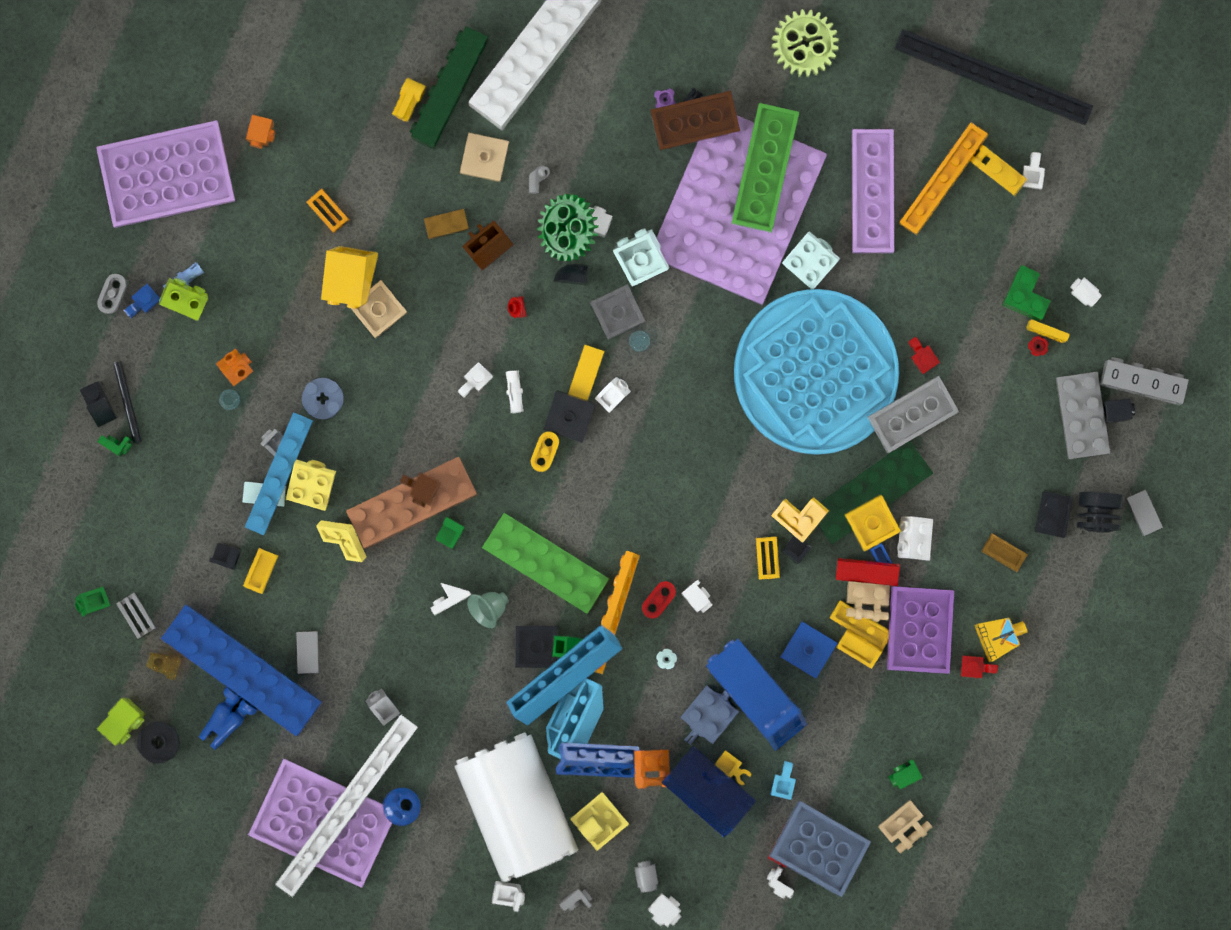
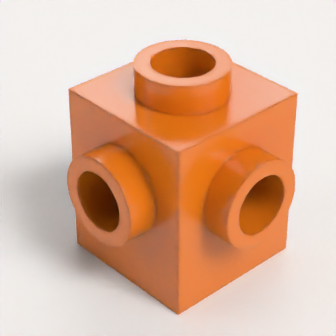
M236 348L216 363L233 386L253 372L249 366L251 360L245 353L240 354Z

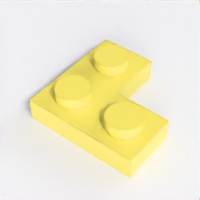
M321 520L316 525L323 542L339 544L346 560L363 562L366 558L363 547L351 524Z

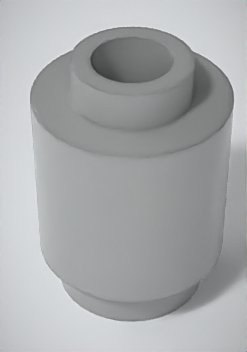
M650 861L638 862V867L634 868L638 888H640L641 892L657 890L656 884H658L655 864H650Z

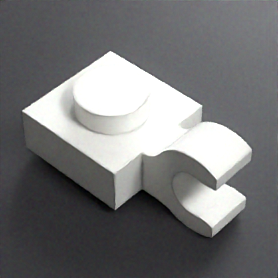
M1032 152L1030 166L1023 167L1022 175L1027 179L1023 187L1042 189L1045 168H1039L1041 153Z
M478 362L464 376L468 382L458 392L464 398L473 388L479 392L493 376Z

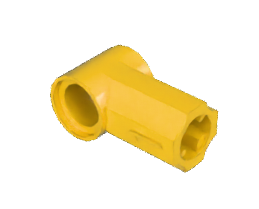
M407 78L401 88V96L392 115L409 122L417 103L421 101L425 93L426 86Z

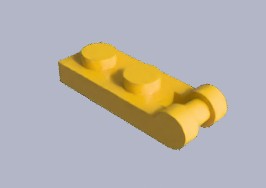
M982 144L979 148L980 151L975 157L971 158L970 162L1015 196L1027 182V179ZM987 156L990 158V161L985 165L982 163V160Z

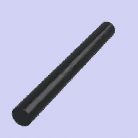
M121 361L115 362L113 366L133 443L141 442V437Z

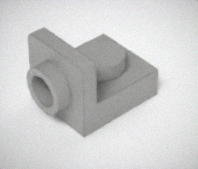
M383 689L372 692L366 700L367 705L383 726L400 714Z
M577 888L563 899L559 905L564 911L567 909L571 911L580 904L578 900L582 899L589 908L592 906L590 903L592 897L585 889L581 891L580 888Z

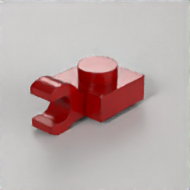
M917 337L908 341V344L915 352L911 359L922 374L940 363L929 345L923 349Z
M962 656L961 676L982 678V672L997 673L998 665L983 664V657Z

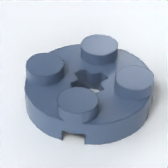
M318 378L306 385L302 394V403L309 415L316 419L326 420L334 417L340 411L344 403V395L336 382L328 378ZM321 393L329 397V400H326L323 405L320 401L316 400V397H320Z

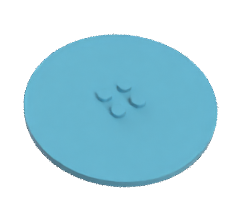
M808 289L796 291L776 299L752 319L737 347L734 361V382L743 411L750 422L766 438L794 452L814 455L829 454L850 448L866 439L875 431L867 417L894 401L899 382V362L894 342L888 330L878 316L867 306L840 292Z

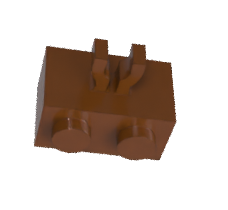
M494 220L485 228L481 224L477 225L480 232L474 235L470 231L468 235L472 239L462 246L482 271L514 245Z
M421 472L416 480L404 474L400 480L402 484L412 488L409 494L413 498L412 502L421 507H425L426 504L431 506L441 485L438 480Z

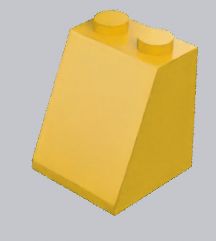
M342 246L327 250L321 300H326L327 304L330 305L344 303L347 304L348 308L359 309L360 306L367 304L378 252Z

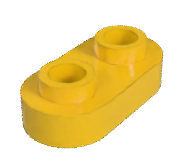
M545 432L539 437L531 457V465L534 470L545 472L550 468L559 446V439L555 433ZM547 439H551L553 441V444L551 446L545 445V441ZM543 458L545 459V464L540 466L537 464V460Z

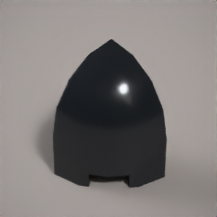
M568 264L560 268L555 274L553 282L586 286L588 265Z

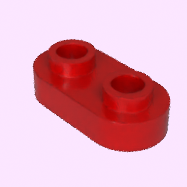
M664 581L655 587L642 605V612L646 617L654 619L661 615L675 597L676 590L674 585ZM663 588H667L669 590V594L667 596H663L661 594V590ZM654 604L656 611L650 612L648 610L649 605Z

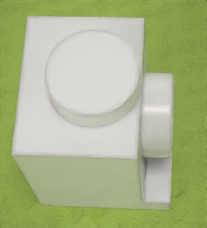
M697 580L681 594L696 612L701 610L704 613L712 606L708 599L710 594L704 587L699 588L697 586L700 584Z

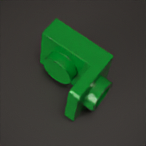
M101 435L97 441L120 457L122 454L126 455L132 447V444H130L132 439L125 436L120 445H117L119 441L111 435H108L107 438Z
M104 587L82 593L75 598L76 610L78 613H81L82 617L110 606Z

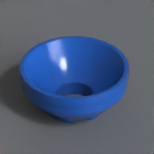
M393 789L384 799V814L394 825H409L420 814V800L410 789ZM403 799L410 802L411 808L409 811L402 810L400 804Z

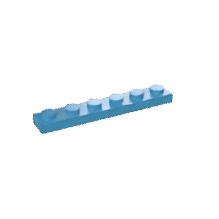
M293 412L245 528L265 535L313 420Z

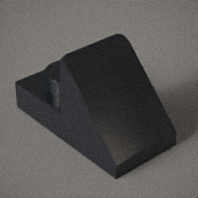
M99 381L80 389L87 404L86 408L98 427L117 419Z

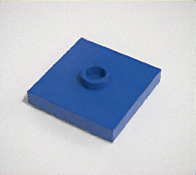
M801 622L780 657L816 679L837 642Z

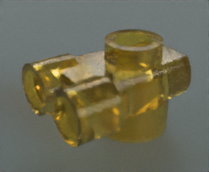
M150 652L146 667L155 672L166 675L165 678L174 681L182 657L174 654L171 657ZM157 658L162 660V664L159 666L154 664V660Z

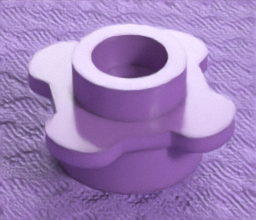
M672 89L657 90L654 97L657 99L656 108L676 104L673 99L674 91Z

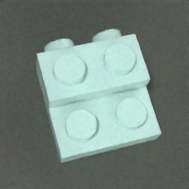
M644 228L634 234L635 237L630 240L627 237L616 242L617 246L613 250L631 286L637 285L669 269L660 251L661 246L652 229L646 231Z

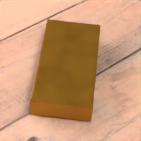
M464 209L424 218L429 239L469 230Z
M992 533L981 550L984 554L1015 572H1018L1028 555Z

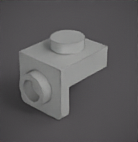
M269 429L261 437L263 441L260 444L275 457L283 435L277 429L273 431Z

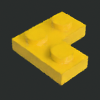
M814 497L801 512L785 499L771 516L803 543L829 510Z

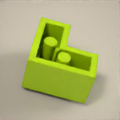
M121 698L109 711V716L97 730L115 746L120 743L124 745L131 737L129 733L132 730L138 729L145 722L143 717L146 714L129 698Z

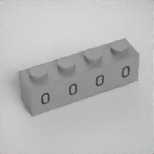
M1114 357L1111 360L1105 361L1100 386L1176 405L1183 404L1189 381L1184 379V375L1179 373L1164 374V370L1153 367L1151 370L1144 369V365L1134 362L1131 365L1124 364V360Z

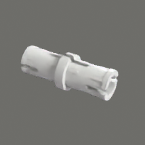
M519 370L506 372L508 390L506 392L509 395L510 412H524L521 395L523 389L520 387Z

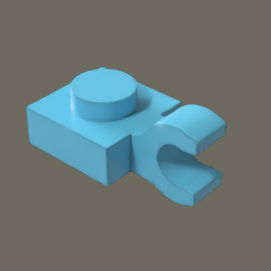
M784 761L782 774H775L771 790L772 796L791 800L796 779L790 778L793 763Z

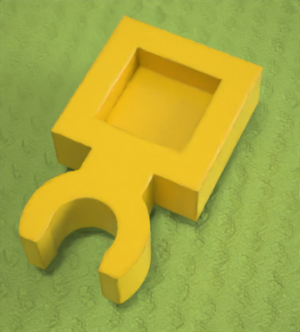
M726 750L713 765L716 770L729 780L734 775L740 785L745 784L740 780L741 774L745 773L749 777L751 776L748 770L739 769L742 763Z

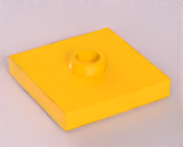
M882 495L844 514L863 551H867L901 532Z

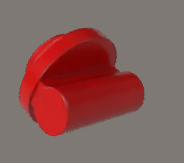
M523 296L511 298L507 306L509 314L513 318L527 317Z

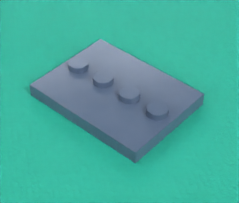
M798 801L769 857L837 896L842 897L871 841L803 802Z

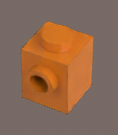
M252 115L246 136L247 141L251 142L250 146L256 148L268 147L269 142H273L275 130H272L274 125L272 119Z

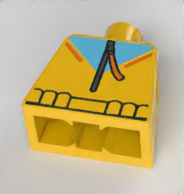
M1010 618L974 625L989 662L998 659L1019 646L1020 643L1017 636L1027 633V628L1023 621L1012 625Z

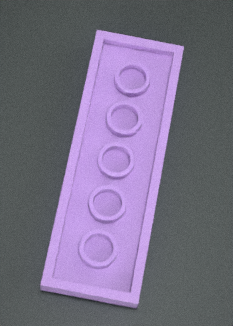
M852 129V253H894V129Z

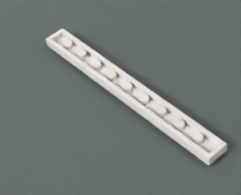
M399 716L275 885L291 897L294 896L418 727L404 716Z

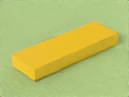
M584 345L568 394L585 400L589 399L604 351Z
M840 600L829 618L883 650L888 643L889 629L869 618L858 620L854 619V617L846 616L847 608L852 607Z

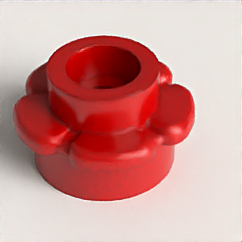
M1035 336L1028 343V349L1031 350V354L1034 356L1044 355L1048 351V341L1045 338Z

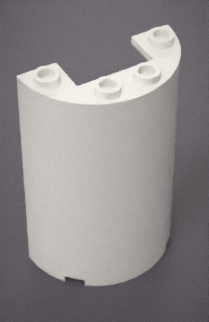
M526 732L515 736L514 742L507 744L506 741L494 745L495 750L487 752V749L475 753L476 757L469 760L468 756L456 761L457 765L454 766L502 882L540 869L579 850L532 735L527 736Z

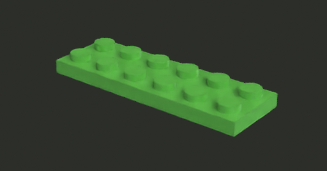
M759 103L731 224L772 233L799 112Z
M503 513L482 547L586 614H588L609 580L603 574Z

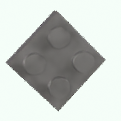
M628 284L590 302L608 340L645 323V319Z

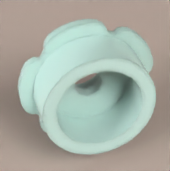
M664 649L657 654V664L662 669H671L677 661V656L675 653H672V650Z

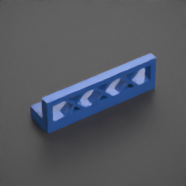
M561 743L559 746L561 761L556 767V774L631 778L635 776L634 751H639L638 746Z

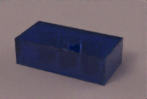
M694 746L685 753L661 782L724 838L737 826L756 802L754 798Z

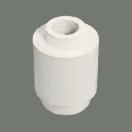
M1077 278L1070 287L1073 289L1071 294L1084 305L1088 304L1090 307L1102 296L1098 292L1099 289L1086 278L1082 280Z

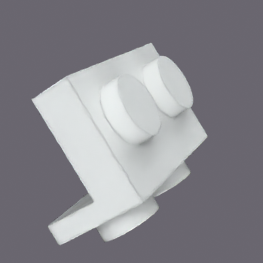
M901 517L899 524L901 532L899 533V543L897 546L898 558L930 560L933 519Z

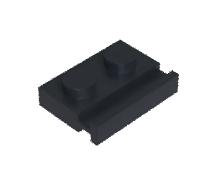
M1043 491L1035 532L1065 538L1073 497Z

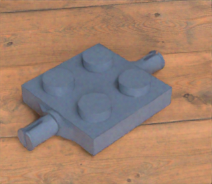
M706 685L680 717L689 724L692 730L684 739L690 745L698 735L714 744L739 713L729 703L730 695L725 690L722 694H719Z

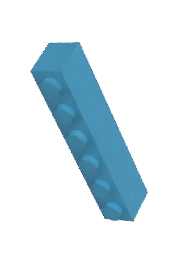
M602 625L599 626L506 702L513 716L528 726L622 650L620 643L614 633Z

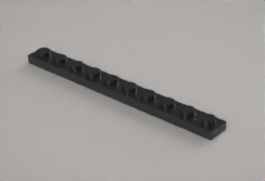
M902 29L894 49L1084 126L1087 124L1094 106Z

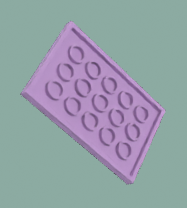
M217 120L96 147L114 228L235 202Z
M283 759L248 835L296 857L347 787ZM366 797L317 863L316 867L362 888L392 824L384 814L383 804Z

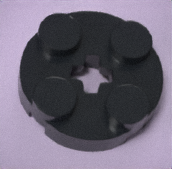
M152 722L140 731L137 738V748L140 754L151 763H164L172 759L180 745L176 729L165 722ZM157 736L161 737V740L164 741V745H161L160 749L156 748L157 746L153 744V740H156Z

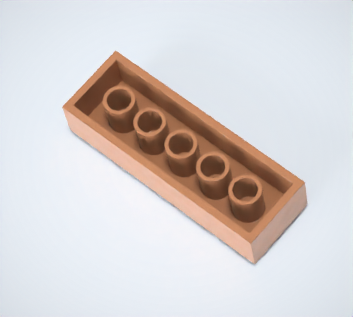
M456 457L423 473L441 483L431 506L426 504L425 507H421L413 503V498L409 495L412 488L400 484L347 510L346 512L364 549L374 546L477 496L460 458Z

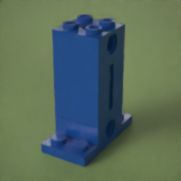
M739 639L736 641L731 640L724 646L725 650L719 655L716 653L709 658L706 667L766 738L772 748L777 751L807 726V723L797 706L790 701Z

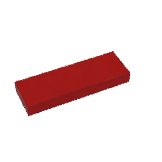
M838 558L836 580L898 586L900 564Z

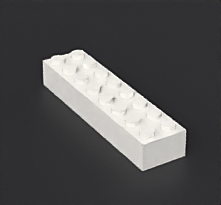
M546 0L469 100V106L503 130L601 0Z

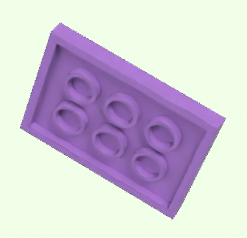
M891 587L887 670L950 674L954 590Z

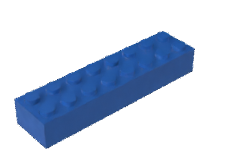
M189 605L183 607L161 638L295 736L300 735L323 703Z

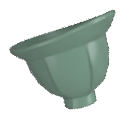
M487 592L482 595L472 594L467 601L468 609L473 618L487 628H494L496 626L497 620L505 611V605L509 603L507 596L503 592L500 594L496 592Z

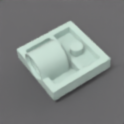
M808 232L782 264L808 287L815 289L840 258L832 252V247L825 240L817 239L812 233Z

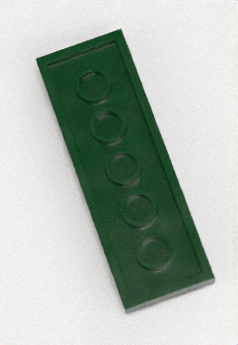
M908 441L820 503L829 512L818 526L832 545L852 531L844 514L879 495L883 496L888 506L931 476L933 472L913 443Z

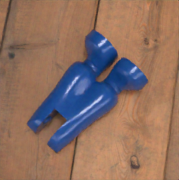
M227 686L223 691L226 700L217 705L210 720L199 735V738L204 741L212 731L217 733L218 736L210 745L215 750L242 725L246 714L254 715L258 711L255 706L243 699L238 708L232 712V708L242 697Z

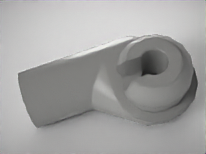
M539 166L530 173V194H539V183L550 174L548 167Z

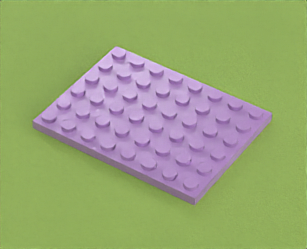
M737 116L740 132L698 141L658 233L657 240L661 246L660 251L669 266L763 305L827 154L793 140L772 233L731 224L754 127V122Z

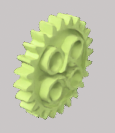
M802 9L798 16L794 11L792 19L786 15V23L780 21L779 25L781 28H775V32L778 35H774L772 40L777 41V43L772 44V48L778 50L773 55L780 56L777 63L784 62V70L788 67L791 68L790 74L797 70L799 77L802 72H805L806 76L809 77L810 71L817 75L818 68L824 72V64L830 66L831 61L829 58L835 59L836 57L832 51H838V47L833 45L839 41L838 38H833L837 30L830 31L833 23L826 24L827 17H824L822 20L819 19L820 12L816 16H812V10H810L808 15H805ZM814 26L817 32L813 35L808 34L806 27ZM794 33L798 39L791 42L787 39L786 35ZM819 36H822L821 40L811 41ZM802 39H805L806 42L811 41L808 47L800 45ZM800 45L793 50H788L789 47ZM821 45L824 52L817 54L814 52L813 47ZM801 52L805 58L802 61H798L794 58V53Z

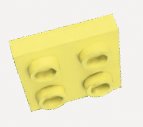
M296 460L286 500L326 511L336 471L325 468V464L319 461L311 460L306 463Z
M603 792L570 818L597 851L629 825Z

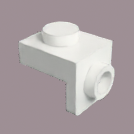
M779 866L777 869L772 868L767 879L770 880L768 885L775 889L773 893L783 899L785 896L791 898L794 890L777 880L783 869Z
M496 881L492 903L513 906V910L518 912L519 906L523 905L525 893H522L521 885Z

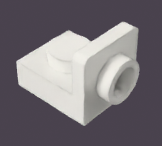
M616 377L595 399L610 413L631 391L628 389L625 381Z

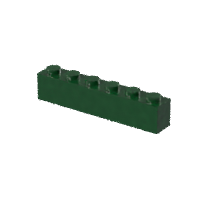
M465 26L463 31L459 30L455 39L457 44L454 49L451 48L446 57L448 62L445 67L442 66L437 75L439 80L436 86H431L428 93L430 98L427 104L423 103L419 111L421 116L418 122L414 121L410 129L412 140L433 150L488 42L487 36Z

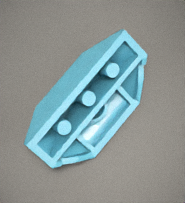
M586 678L559 700L546 727L549 754L561 759L559 750L561 743H588L603 711L602 685Z

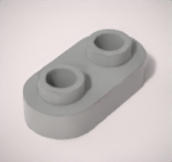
M112 274L107 277L98 298V308L105 314H113L118 310L126 291L127 282L120 274ZM119 281L120 287L115 289L113 287L114 282ZM108 300L112 301V306L110 308H107L105 306V303Z

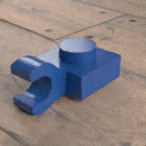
M146 284L132 296L135 302L124 311L130 318L141 309L147 313L159 302L160 298Z

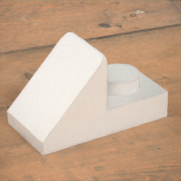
M441 583L448 598L441 597L435 600L431 610L434 615H437L468 598L471 593Z

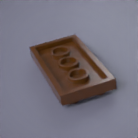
M731 91L650 110L659 150L740 132Z

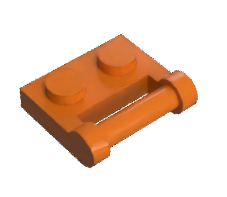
M669 750L634 751L635 785L638 789H645L647 786L670 787L673 784L669 769ZM659 771V777L647 778L645 772Z

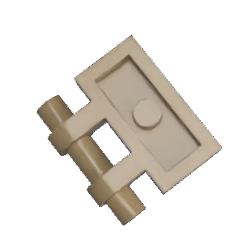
M849 581L846 603L855 605L854 609L847 608L846 616L854 617V619L858 620L869 618L877 622L888 620L889 613L881 612L880 607L887 608L889 606L890 586ZM862 605L873 606V611L862 610Z
M908 800L883 821L878 828L891 843L897 838L901 841L895 847L901 854L906 849L909 850L913 847L912 844L920 837H925L927 835L926 832L932 826L928 821L923 825L917 822L923 815L912 801ZM913 826L915 831L906 838L903 833Z

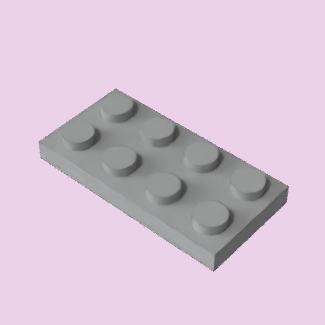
M1098 372L1057 377L1056 383L1068 460L1110 454Z
M936 376L869 415L867 418L886 452L890 453L959 411L941 378Z

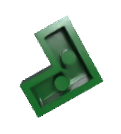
M1021 265L1013 278L1002 306L1040 322L1050 304V300L1032 293L1040 273Z

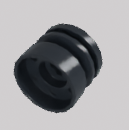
M1079 492L1078 506L1088 510L1087 513L1078 514V518L1087 519V522H1077V528L1096 533L1121 531V525L1112 524V521L1122 520L1121 516L1113 514V510L1122 509L1123 495L1104 492Z

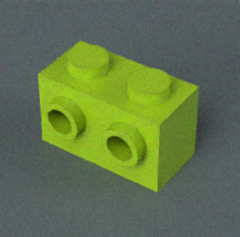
M169 278L159 299V304L198 321L208 300V294L201 287L194 286L192 288L186 285V282L182 279Z

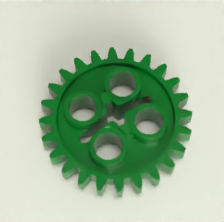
M572 194L557 195V199H550L551 205H544L547 211L540 212L544 217L543 219H538V222L542 224L541 227L537 228V230L542 231L538 238L544 239L541 246L547 247L545 252L551 253L552 258H557L560 261L579 260V256L585 257L584 251H591L589 244H595L592 237L598 236L594 232V229L599 227V225L594 224L598 217L592 216L595 209H588L591 203L584 202L585 198Z

